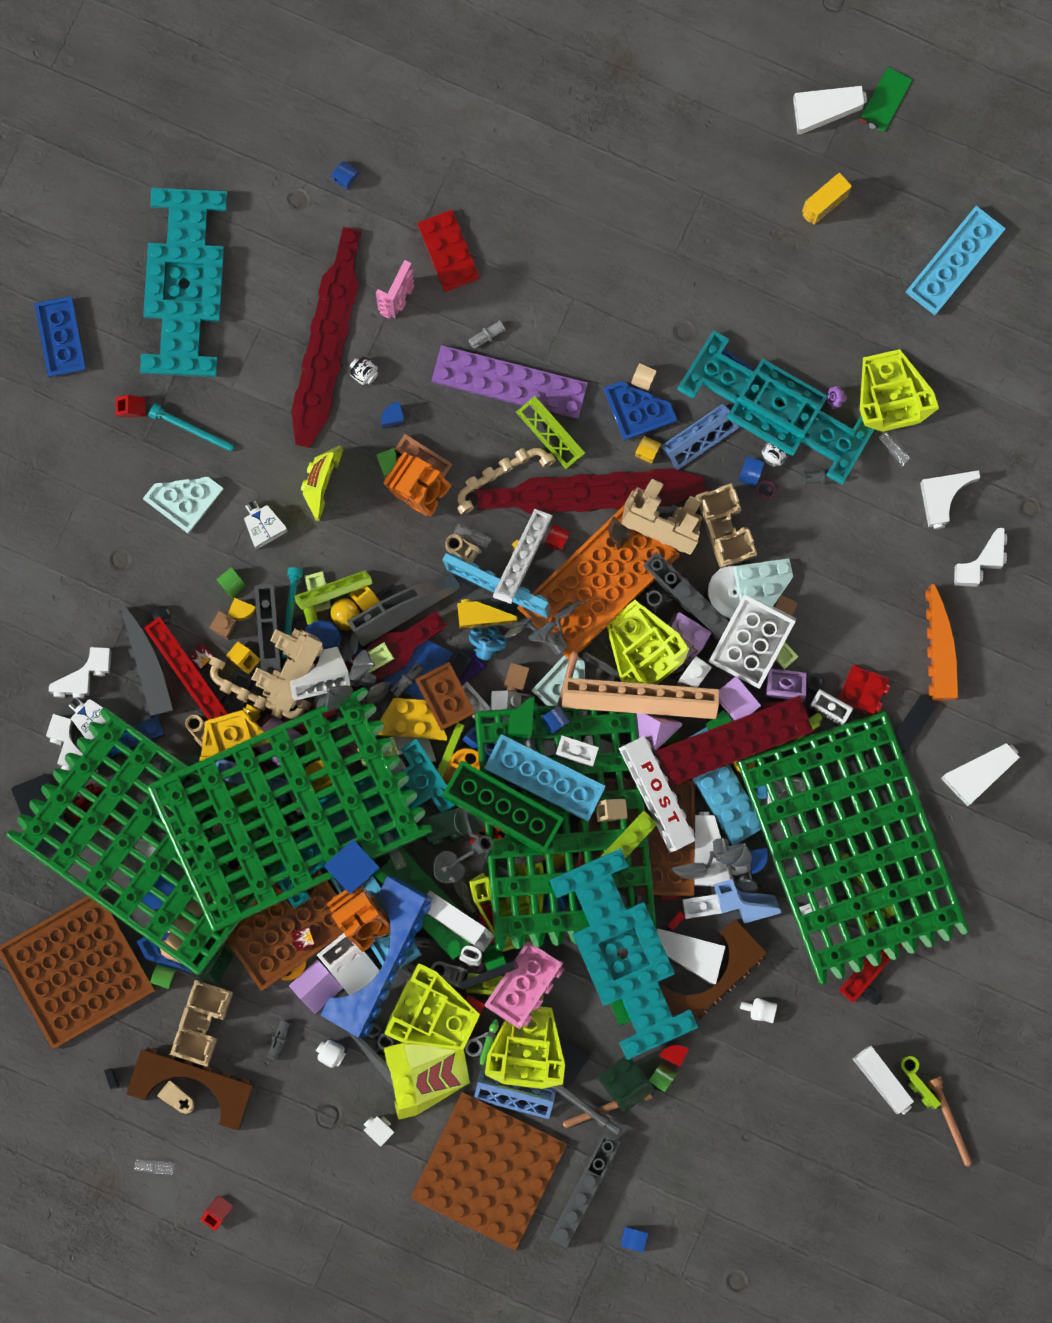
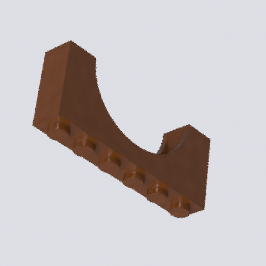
M736 919L720 932L727 945L728 962L724 974L712 988L700 994L682 995L671 991L665 985L660 987L672 1017L690 1009L694 1019L698 1017L701 1020L709 1012L707 1008L711 1004L716 1006L723 999L721 995L725 991L730 993L737 987L735 982L738 979L742 978L744 980L752 973L749 970L754 965L758 967L766 960L763 956L767 953Z
M147 1047L146 1051L141 1049L126 1095L147 1101L152 1090L161 1082L175 1077L192 1078L206 1085L216 1096L221 1111L219 1125L236 1131L240 1130L254 1087L250 1085V1080L240 1077L239 1081L231 1079V1074L221 1071L219 1075L213 1073V1068L202 1066V1069L194 1067V1062L184 1059L182 1063L176 1061V1056L166 1053L164 1057L157 1054L158 1050Z

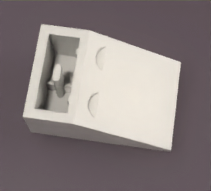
M344 933L317 954L349 995L367 986L380 971L368 955L351 942Z

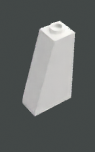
M862 86L795 93L793 102L798 135L862 110L864 103L867 102L866 92L862 91Z
M1006 743L946 773L941 779L969 806L1020 758L1017 755L1019 752L1013 745Z
M699 812L698 815H695L696 841L694 844V863H704L707 865L710 851H713V841L721 838L715 815H710V812ZM713 857L710 869L706 870L707 875L694 879V886H714L716 883L730 880L727 865L716 861V858Z
M429 891L427 895L433 899L431 901V909L427 914L484 952L493 940L494 935L484 926Z
M657 928L658 936L670 960L708 983L716 984L725 946Z
M872 1046L866 1047L852 1059L896 1114H905L912 1108L910 1104L914 1101Z

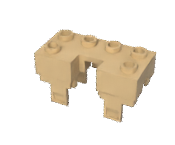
M651 479L645 490L638 487L635 491L632 490L625 502L621 524L628 529L642 533L646 537L656 539L664 545H669L680 552L691 555L699 539L702 516L696 514V511L702 501L690 496L684 507H677L673 515L665 520L659 517L660 512L657 511V507L661 502L657 495L663 487V483Z
M732 483L716 490L696 495L695 498L702 501L698 509L720 569L757 557L750 529L743 527L736 532V529L733 528L731 516L740 513L741 507Z
M276 629L270 641L276 643L275 647L283 650V654L292 658V660L287 659L281 672L274 670L270 674L260 668H256L251 678L257 682L256 686L264 689L262 694L267 696V701H270L273 706L289 712L290 708L293 709L297 700H293L290 681L312 671L316 656L319 657L323 650V643L320 639L302 629L301 631L294 629L292 635Z
M195 980L170 1055L209 1067L218 1039L207 1036L212 1017L221 1020L225 1019L233 992Z

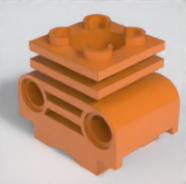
M406 452L396 460L394 468L386 475L383 483L396 498L406 502L411 508L426 517H431L435 512L438 504L436 498L441 499L451 488V484L443 477L440 471L434 469L432 465L420 458L409 456Z
M363 885L352 895L344 890L327 903L338 927L362 952L371 947L376 941L375 937L378 936L380 938L391 932L389 917L378 905L375 897Z

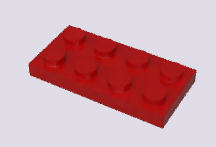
M452 209L417 223L445 293L480 280Z

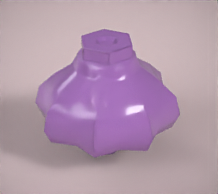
M838 385L830 387L829 392L826 394L828 396L827 404L832 409L841 407L843 402L847 400V395L844 394V391Z

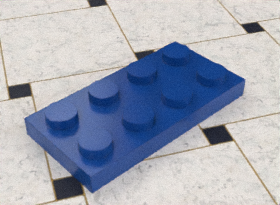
M72 296L34 303L48 377L86 371Z

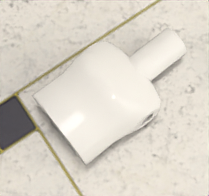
M465 946L461 951L459 959L469 966H480L482 953L481 950L473 946Z
M756 998L753 1004L741 1002L740 1009L751 1011L752 1019L770 1023L774 1021L777 1003Z

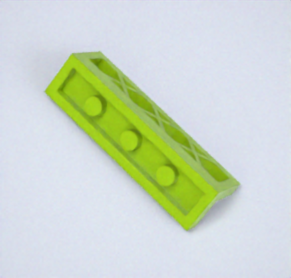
M533 396L516 411L519 417L565 469L585 454L536 396ZM529 405L535 411L534 419L526 418L522 413ZM537 421L546 423L547 433H540L536 429ZM549 436H557L560 439L559 447H552L549 444ZM562 450H569L574 455L568 463L561 458Z

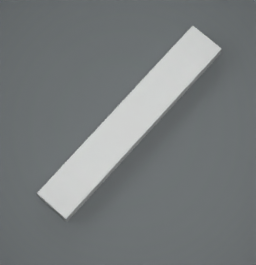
M534 509L493 594L494 598L512 603L552 520V515Z

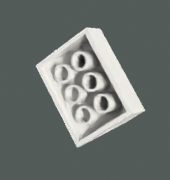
M744 594L708 662L760 689L797 618Z

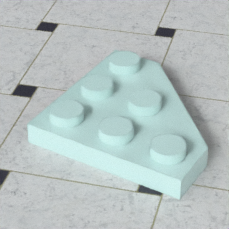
M209 477L156 483L144 496L143 500L189 534L224 489Z
M790 559L739 565L733 568L740 601L743 595L746 594L774 606L793 578Z
M565 656L531 690L546 706H553L558 703L569 663ZM578 656L572 678L585 679V664ZM579 711V716H587V711ZM565 712L567 717H571V712Z

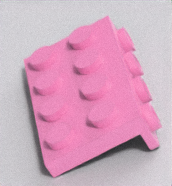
M404 260L388 294L381 290L376 291L378 310L386 318H396L399 310L403 311L407 302L405 301L407 294L410 295L414 289L412 263Z
M529 941L526 942L514 960L518 964V969L504 975L485 1003V1007L519 1029L523 1025L527 1027L532 1019L530 1014L534 1009L536 1011L543 1003V1000H541L544 993L549 994L554 986L552 981L555 977L559 979L564 971V968H562L564 962L556 960Z

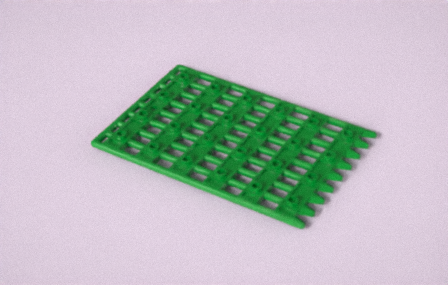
M363 687L354 691L339 707L343 718L326 725L322 714L329 711L325 704L147 786L151 799L213 932H217L334 878L329 872H326L312 879L307 868L323 861L327 863L350 841L339 845L335 834L350 827H353L357 836L352 840L361 845L363 851L372 860L433 832L431 825H416L425 815L423 808H408L417 798L416 791H400V788L409 780L408 774L404 772L392 774L391 772L400 764V757L397 755H383L391 748L392 740L389 738H375L384 729V723L382 721H367L376 712V706L371 703L359 704L367 696V688ZM304 723L308 733L291 741L286 730ZM347 724L351 735L334 742L330 731ZM268 739L273 749L255 757L251 746ZM312 740L316 751L299 758L295 747ZM355 741L360 752L342 759L338 749ZM233 755L237 766L220 773L215 763ZM276 756L281 767L263 774L259 764ZM320 757L324 768L307 775L303 765ZM364 759L368 769L350 776L346 766ZM197 771L201 782L184 789L180 778ZM241 772L245 783L227 790L223 780ZM285 774L289 784L271 792L267 781ZM328 775L332 785L315 793L310 782ZM372 776L376 786L359 794L354 783ZM162 787V790L166 796V798L162 800L160 799L156 791V789ZM205 788L210 799L192 807L187 796ZM249 790L253 800L236 808L231 797ZM293 791L297 801L279 809L275 798ZM336 792L340 803L323 810L319 799ZM380 793L384 804L367 811L362 801ZM167 805H170L174 814L171 817H168L164 808ZM213 806L218 816L200 824L196 813ZM257 807L261 818L244 825L239 815ZM301 808L305 819L287 826L283 816ZM345 810L349 820L331 828L327 817ZM388 811L392 821L375 829L370 818ZM178 822L182 833L176 834L172 824ZM221 823L226 834L208 841L203 831ZM265 824L269 835L252 843L247 832ZM309 826L313 836L296 844L291 833ZM396 828L401 839L383 846L379 835ZM183 840H186L190 849L187 852H184L180 843ZM229 841L234 851L216 859L212 848ZM273 842L277 853L260 860L256 849ZM317 843L321 854L304 861L299 851ZM199 846L204 847V851L202 853H199L197 851V848ZM194 857V860L198 866V868L194 870L192 869L188 861V859ZM237 858L242 869L224 877L219 866ZM282 860L286 870L268 878L263 867ZM199 875H202L206 884L203 887H200L196 878ZM246 876L250 886L232 894L228 883ZM289 877L294 888L276 895L272 884ZM210 892V895L214 901V903L210 905L208 904L204 896V894ZM254 894L258 904L240 912L236 901ZM216 910H218L220 917L222 919V921L218 923L216 922L214 915L212 913Z
M562 705L537 707V714L533 715V722H536L535 734H532L530 739L510 738L524 745V741L535 740L536 752L544 755L543 739H554L556 753L561 736L573 737L574 740L580 742L582 736H592L593 746L599 747L593 767L557 755L556 757L548 758L584 776L596 774L597 782L604 786V773L615 772L617 791L605 792L604 788L599 801L626 799L627 810L638 809V816L643 811L646 812L645 801L637 785L636 789L624 790L623 772H627L629 769L619 750V734L631 733V742L639 738L636 713L617 714L615 711H609V714L598 715V710H590V716H579V711H589V709L562 708L564 712H571V717H568L571 722L562 727L559 732L551 734L541 720L540 714H547L558 706L562 708ZM517 708L477 711L475 713L480 771L508 786L507 781L483 770L487 763L485 744L497 743L501 734L507 737L508 722H502V717H508ZM483 718H494L495 723L483 724ZM611 734L613 752L602 753L600 735ZM520 788L522 795L564 818L562 821L563 834H555L546 852L543 854L546 855L547 874L536 875L534 856H542V854L505 834V838L494 839L493 826L484 822L485 835L489 836L493 841V847L487 858L495 947L499 951L503 950L506 938L510 936L513 946L516 949H521L524 946L526 935H529L532 944L538 948L544 943L545 933L549 934L555 946H559L563 942L565 932H568L572 943L576 944L572 934L588 927L589 923L584 911L578 910L575 891L568 893L570 911L558 912V901L549 880L563 873H555L553 855L565 854L566 872L574 869L573 853L584 852L585 863L592 861L593 851H603L604 853L628 828L627 819L620 820V829L609 830L608 821L601 822V831L590 832L589 821L581 818L582 832L571 833L569 815L572 813L539 797H529L528 792ZM647 835L636 847L642 848L643 866L632 867L631 854H629L625 858L628 867L611 874L617 888H626L628 904L625 907L626 909L635 906L634 887L645 886L646 908L657 931ZM526 857L527 876H516L515 858ZM507 858L509 877L497 878L495 859ZM549 894L551 913L539 914L538 895ZM530 895L531 914L520 915L518 896ZM511 897L512 916L501 917L499 898Z
M104 707L101 709L100 714L107 723L105 725L97 722L89 724V731L95 739L90 740L80 737L77 740V746L83 752V755L80 756L74 753H67L65 755V761L71 770L67 771L56 768L53 771V776L60 785L57 787L51 784H43L41 791L48 799L47 802L38 799L31 800L29 806L36 816L34 818L27 815L18 816V823L24 832L20 833L9 830L6 833V837L193 973L200 975L240 921L227 926L220 934L218 931L213 932L204 914L201 918H198L186 909L192 899L198 902V899L186 874L179 880L166 870L172 861L182 867L168 834L160 842L146 832L152 823H155L165 831L166 829L161 818L158 817L159 814L147 790L148 785L139 779L145 769L157 778L162 779L188 766ZM125 732H128L140 741L134 751L119 741ZM114 747L128 756V759L122 766L108 757V754ZM156 754L171 763L165 773L150 763ZM102 762L117 772L111 781H108L96 772ZM197 772L180 778L181 784H183L188 776L198 783L201 782ZM90 778L105 787L99 797L84 787ZM133 785L148 794L142 804L127 794ZM162 787L156 789L161 800L166 798ZM205 788L200 790L197 795L191 794L187 796L189 801H191L192 807L210 799ZM79 793L93 803L87 813L72 803ZM232 798L236 808L242 805ZM122 800L136 810L130 820L115 810ZM170 805L165 806L172 812ZM213 806L196 813L200 824L207 814L213 818L218 816L215 809L212 808ZM67 809L81 818L75 828L60 818ZM250 810L239 815L244 825L260 818ZM109 816H112L124 825V828L118 835L103 825ZM176 822L173 828L176 834H180L182 831L178 822ZM55 824L70 834L63 844L48 834ZM265 824L260 826V828L265 830L261 838L268 836L269 832ZM223 826L219 828L216 834L210 829L203 831L210 841L226 834ZM98 831L113 841L106 851L92 841ZM248 833L252 843L257 841L256 838ZM141 838L156 848L150 857H147L135 848ZM43 840L58 850L52 859H49L37 850ZM186 840L180 842L182 847L184 845L188 847ZM229 841L212 848L216 859L224 856L227 852L231 853L234 851ZM273 842L256 849L260 860L275 854L277 851ZM199 846L197 851L202 853L204 849ZM86 847L101 857L95 866L80 857ZM129 854L144 864L138 873L123 864ZM282 860L274 862L268 871L264 869L268 878L276 874L283 864ZM196 862L190 864L193 870L198 868ZM74 863L89 872L83 882L68 872ZM225 864L219 866L226 875L236 872ZM117 870H120L132 879L126 889L111 879ZM199 875L196 878L201 887L205 882L202 875ZM246 876L228 883L232 894L250 886ZM160 877H163L175 886L169 896L154 886ZM106 885L121 895L114 905L99 895ZM149 892L164 902L157 912L142 902ZM251 894L245 902L242 900L236 901L240 912L250 908L256 901L254 894ZM137 908L152 918L146 927H143L131 918V915ZM218 910L212 912L217 923L222 921ZM180 915L195 925L189 935L174 925ZM168 931L183 940V943L177 950L162 940ZM211 938H214L216 940L210 950L207 949L205 946ZM201 953L204 955V958L197 966L193 962Z
M880 711L879 713H874V715L871 714L853 720L844 725L785 743L737 761L819 984L824 985L827 983V969H830L836 978H844L845 963H848L855 972H861L863 970L864 956L873 966H879L881 964V950H884L890 959L896 960L899 957V944H902L908 953L913 954L917 951L918 937L925 946L930 948L935 944V931L940 934L943 940L950 941L953 938L952 925H955L963 935L969 933V927L886 711ZM882 720V725L872 728L871 722ZM864 726V731L854 733V728ZM846 731L847 736L837 740L835 735ZM828 737L830 742L819 746L818 740ZM890 743L896 760L886 763L880 746ZM811 744V749L801 752L800 746ZM793 749V755L783 757V752ZM873 749L879 766L868 769L862 752ZM817 753L822 754L823 758L821 760L816 758ZM775 755L776 761L765 763V758ZM855 755L861 772L850 775L844 758ZM757 761L758 767L747 769V764ZM837 761L843 778L832 781L826 764ZM819 767L825 784L815 788L809 770ZM802 773L808 790L797 794L791 776ZM784 779L790 796L779 800L773 782ZM904 779L910 796L899 799L893 782ZM766 785L772 803L761 806L755 789ZM886 785L892 802L882 805L876 788ZM868 791L875 808L864 812L858 794ZM851 797L857 814L846 818L840 800ZM833 803L839 820L828 824L822 806ZM815 809L821 827L811 830L805 812ZM797 815L803 833L793 836L787 818ZM918 815L924 832L913 836L907 818ZM779 821L785 839L775 842L769 825ZM900 821L906 836L905 839L895 841L889 825ZM882 827L888 845L878 848L871 830ZM864 833L870 851L860 854L854 836ZM846 839L853 857L842 860L836 842ZM829 845L835 863L824 866L818 849ZM811 851L817 869L806 872L800 855ZM931 851L937 869L927 872L921 854ZM914 857L920 874L909 878L903 860ZM793 858L799 875L788 879L782 861ZM896 863L902 881L891 884L885 866ZM878 869L884 887L873 890L867 873ZM860 875L866 893L855 896L849 879ZM842 882L848 899L838 903L831 885ZM945 887L952 905L941 908L934 890ZM824 888L830 906L820 909L813 891ZM927 893L934 911L923 914L917 896ZM806 894L813 912L802 915L796 897ZM909 899L916 917L905 921L899 903ZM892 906L898 923L887 927L881 909ZM874 912L880 930L869 933L863 915ZM856 918L862 936L851 939L845 921ZM838 924L844 942L833 945L827 928ZM820 930L826 949L815 952L809 934Z

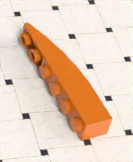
M931 584L928 587L929 590L925 592L926 601H929V608L926 609V619L930 620V627H927V639H930L927 654L928 658H931V665L928 666V676L932 677V684H929V696H932V701L956 700L958 698L954 639L944 604L935 584Z

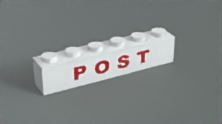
M643 736L620 747L619 750L654 821L657 823V828L669 852H673L696 841L694 838L695 834L685 820L686 815L677 803L676 794L671 791L668 785V778L665 777L660 769L658 758L654 757L651 751L652 746L649 740Z

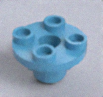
M497 627L471 628L469 640L477 647L474 651L478 658L490 660L493 656H496V651L506 648L507 638L499 632Z

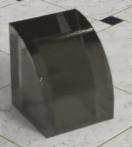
M614 516L609 523L608 533L612 544L619 550L632 536L630 531Z

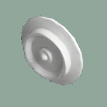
M732 565L719 569L712 576L708 584V598L711 605L728 619L732 618L740 603L733 569L735 566Z

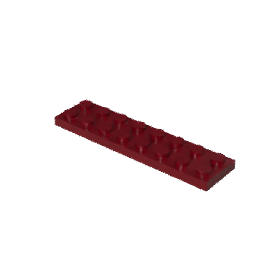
M798 695L658 749L655 752L663 773L668 778V785L671 787L814 731L801 697Z

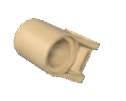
M452 534L446 539V550L451 554L460 556L463 562L473 563L477 555L482 553L477 546L456 534ZM457 540L459 547L453 549L449 546V542Z
M191 715L186 719V727L202 747L205 722L198 715ZM197 719L200 721L197 729L189 727L191 720Z
M168 1080L157 1095L181 1113L189 1114L195 1108L194 1100L170 1080ZM189 1100V1108L182 1109L183 1105L181 1102Z

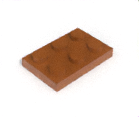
M450 662L415 679L441 731L475 714Z

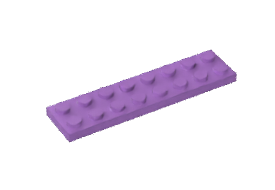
M443 345L440 347L431 383L521 406L533 396H536L550 413L575 420L579 418L588 384L587 382Z

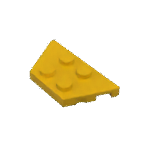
M393 698L380 719L384 723V729L377 736L447 741L445 731L440 730L425 700Z
M244 709L209 719L205 722V733L199 761L257 736L264 731ZM266 739L258 744L251 746V748L267 744L270 742L268 739Z

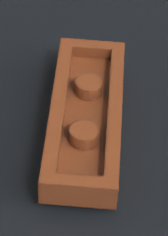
M404 434L395 448V451L400 455L406 452L409 456L420 458L429 463L434 469L440 471L444 478L453 466L452 463Z

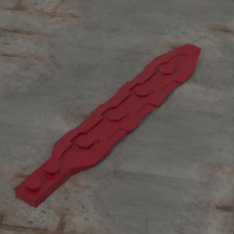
M342 228L335 263L321 279L315 317L312 318L309 343L306 354L303 357L301 366L303 369L291 409L296 446L310 448L329 418L333 401V389L341 366V354L349 331V319L359 287L354 264L362 233L360 230Z
M671 468L626 473L625 471L612 472L611 474L602 475L578 474L572 477L550 478L549 476L529 478L515 488L477 490L478 510L518 508L531 515L534 509L547 514L568 511L590 512V510L612 508L620 510L625 505L632 490L635 491L637 487L645 490L651 479L663 483V487L657 495L661 499L659 506H671L672 504L677 505L688 500L690 496L695 497L706 492L705 478Z
M437 610L405 632L385 633L364 649L368 652L385 642L394 658L371 672L376 675L375 684L405 667L417 647L447 628ZM347 660L345 665L348 673H350L353 665ZM361 685L358 688L355 686H351L353 688V692L363 688V686ZM314 696L304 698V700L310 702L312 705L309 711L305 710L302 713V715L314 710ZM295 705L293 709L290 708V711L296 710L298 706ZM337 709L322 714L323 718L330 717L337 712ZM269 710L258 725L260 727L273 717L271 715L272 710ZM283 716L280 720L285 723L292 719ZM304 723L293 727L301 735L306 733L307 729Z

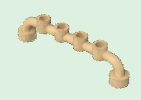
M522 448L515 453L516 458L511 461L508 457L502 459L498 463L500 467L493 470L492 467L485 469L482 472L484 476L478 480L475 476L469 478L466 481L467 486L460 490L458 494L459 506L457 509L459 513L465 515L474 509L471 501L465 500L466 495L470 492H474L482 485L494 481L498 476L511 471L519 464L527 462L535 455L541 457L539 462L543 468L552 465L556 461L552 453L548 454L541 448H532L528 451Z
M212 657L209 662L212 665L210 670L211 679L214 683L221 686L220 691L229 695L232 691L238 694L237 699L245 703L249 699L255 702L254 707L262 711L268 708L272 710L271 715L282 719L283 716L291 719L299 717L305 710L309 711L312 705L310 702L300 699L296 702L298 706L296 710L286 712L273 706L267 699L220 678L218 670H223L225 662L215 657Z

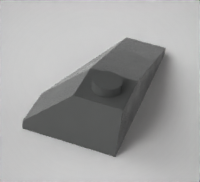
M374 1023L372 1024L373 1029L371 1033L366 1037L358 1038L349 1033L381 1075L393 1086L384 1047L402 1042L385 1035V1031Z

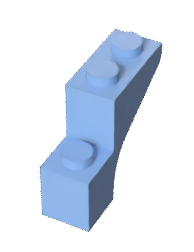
M733 879L714 884L721 912L725 913L739 909L744 924L781 913L775 895L742 892L735 887Z

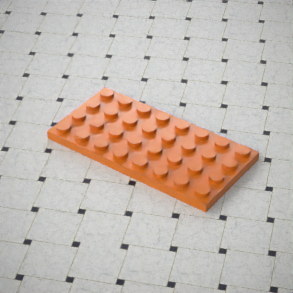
M625 505L532 593L534 596L541 595L547 599L551 609L548 619L520 605L517 607L518 611L525 618H532L531 623L539 629L550 622L556 621L555 614L565 605L575 601H586V603L580 604L560 621L562 632L565 635L562 638L568 645V648L562 654L568 660L572 652L575 651L579 654L625 607L655 581L654 577L643 567L645 562L655 552L670 565L680 557V554L673 547L664 545L656 539L646 537L642 533L622 525ZM556 625L555 628L550 632V634H551L552 632H555V631H556L557 633H559V631H558V626H557V625Z

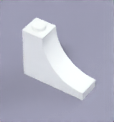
M979 470L923 479L920 485L928 527H934V529L945 528V525L950 521L949 509L954 495L962 487L977 482L980 479Z
M338 647L322 650L318 664L312 671L290 681L294 701L325 694L329 687L350 686L349 673Z

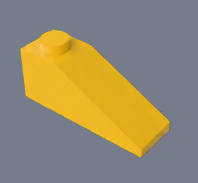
M472 599L461 600V603H457L460 629L517 623V616L477 601L472 602Z

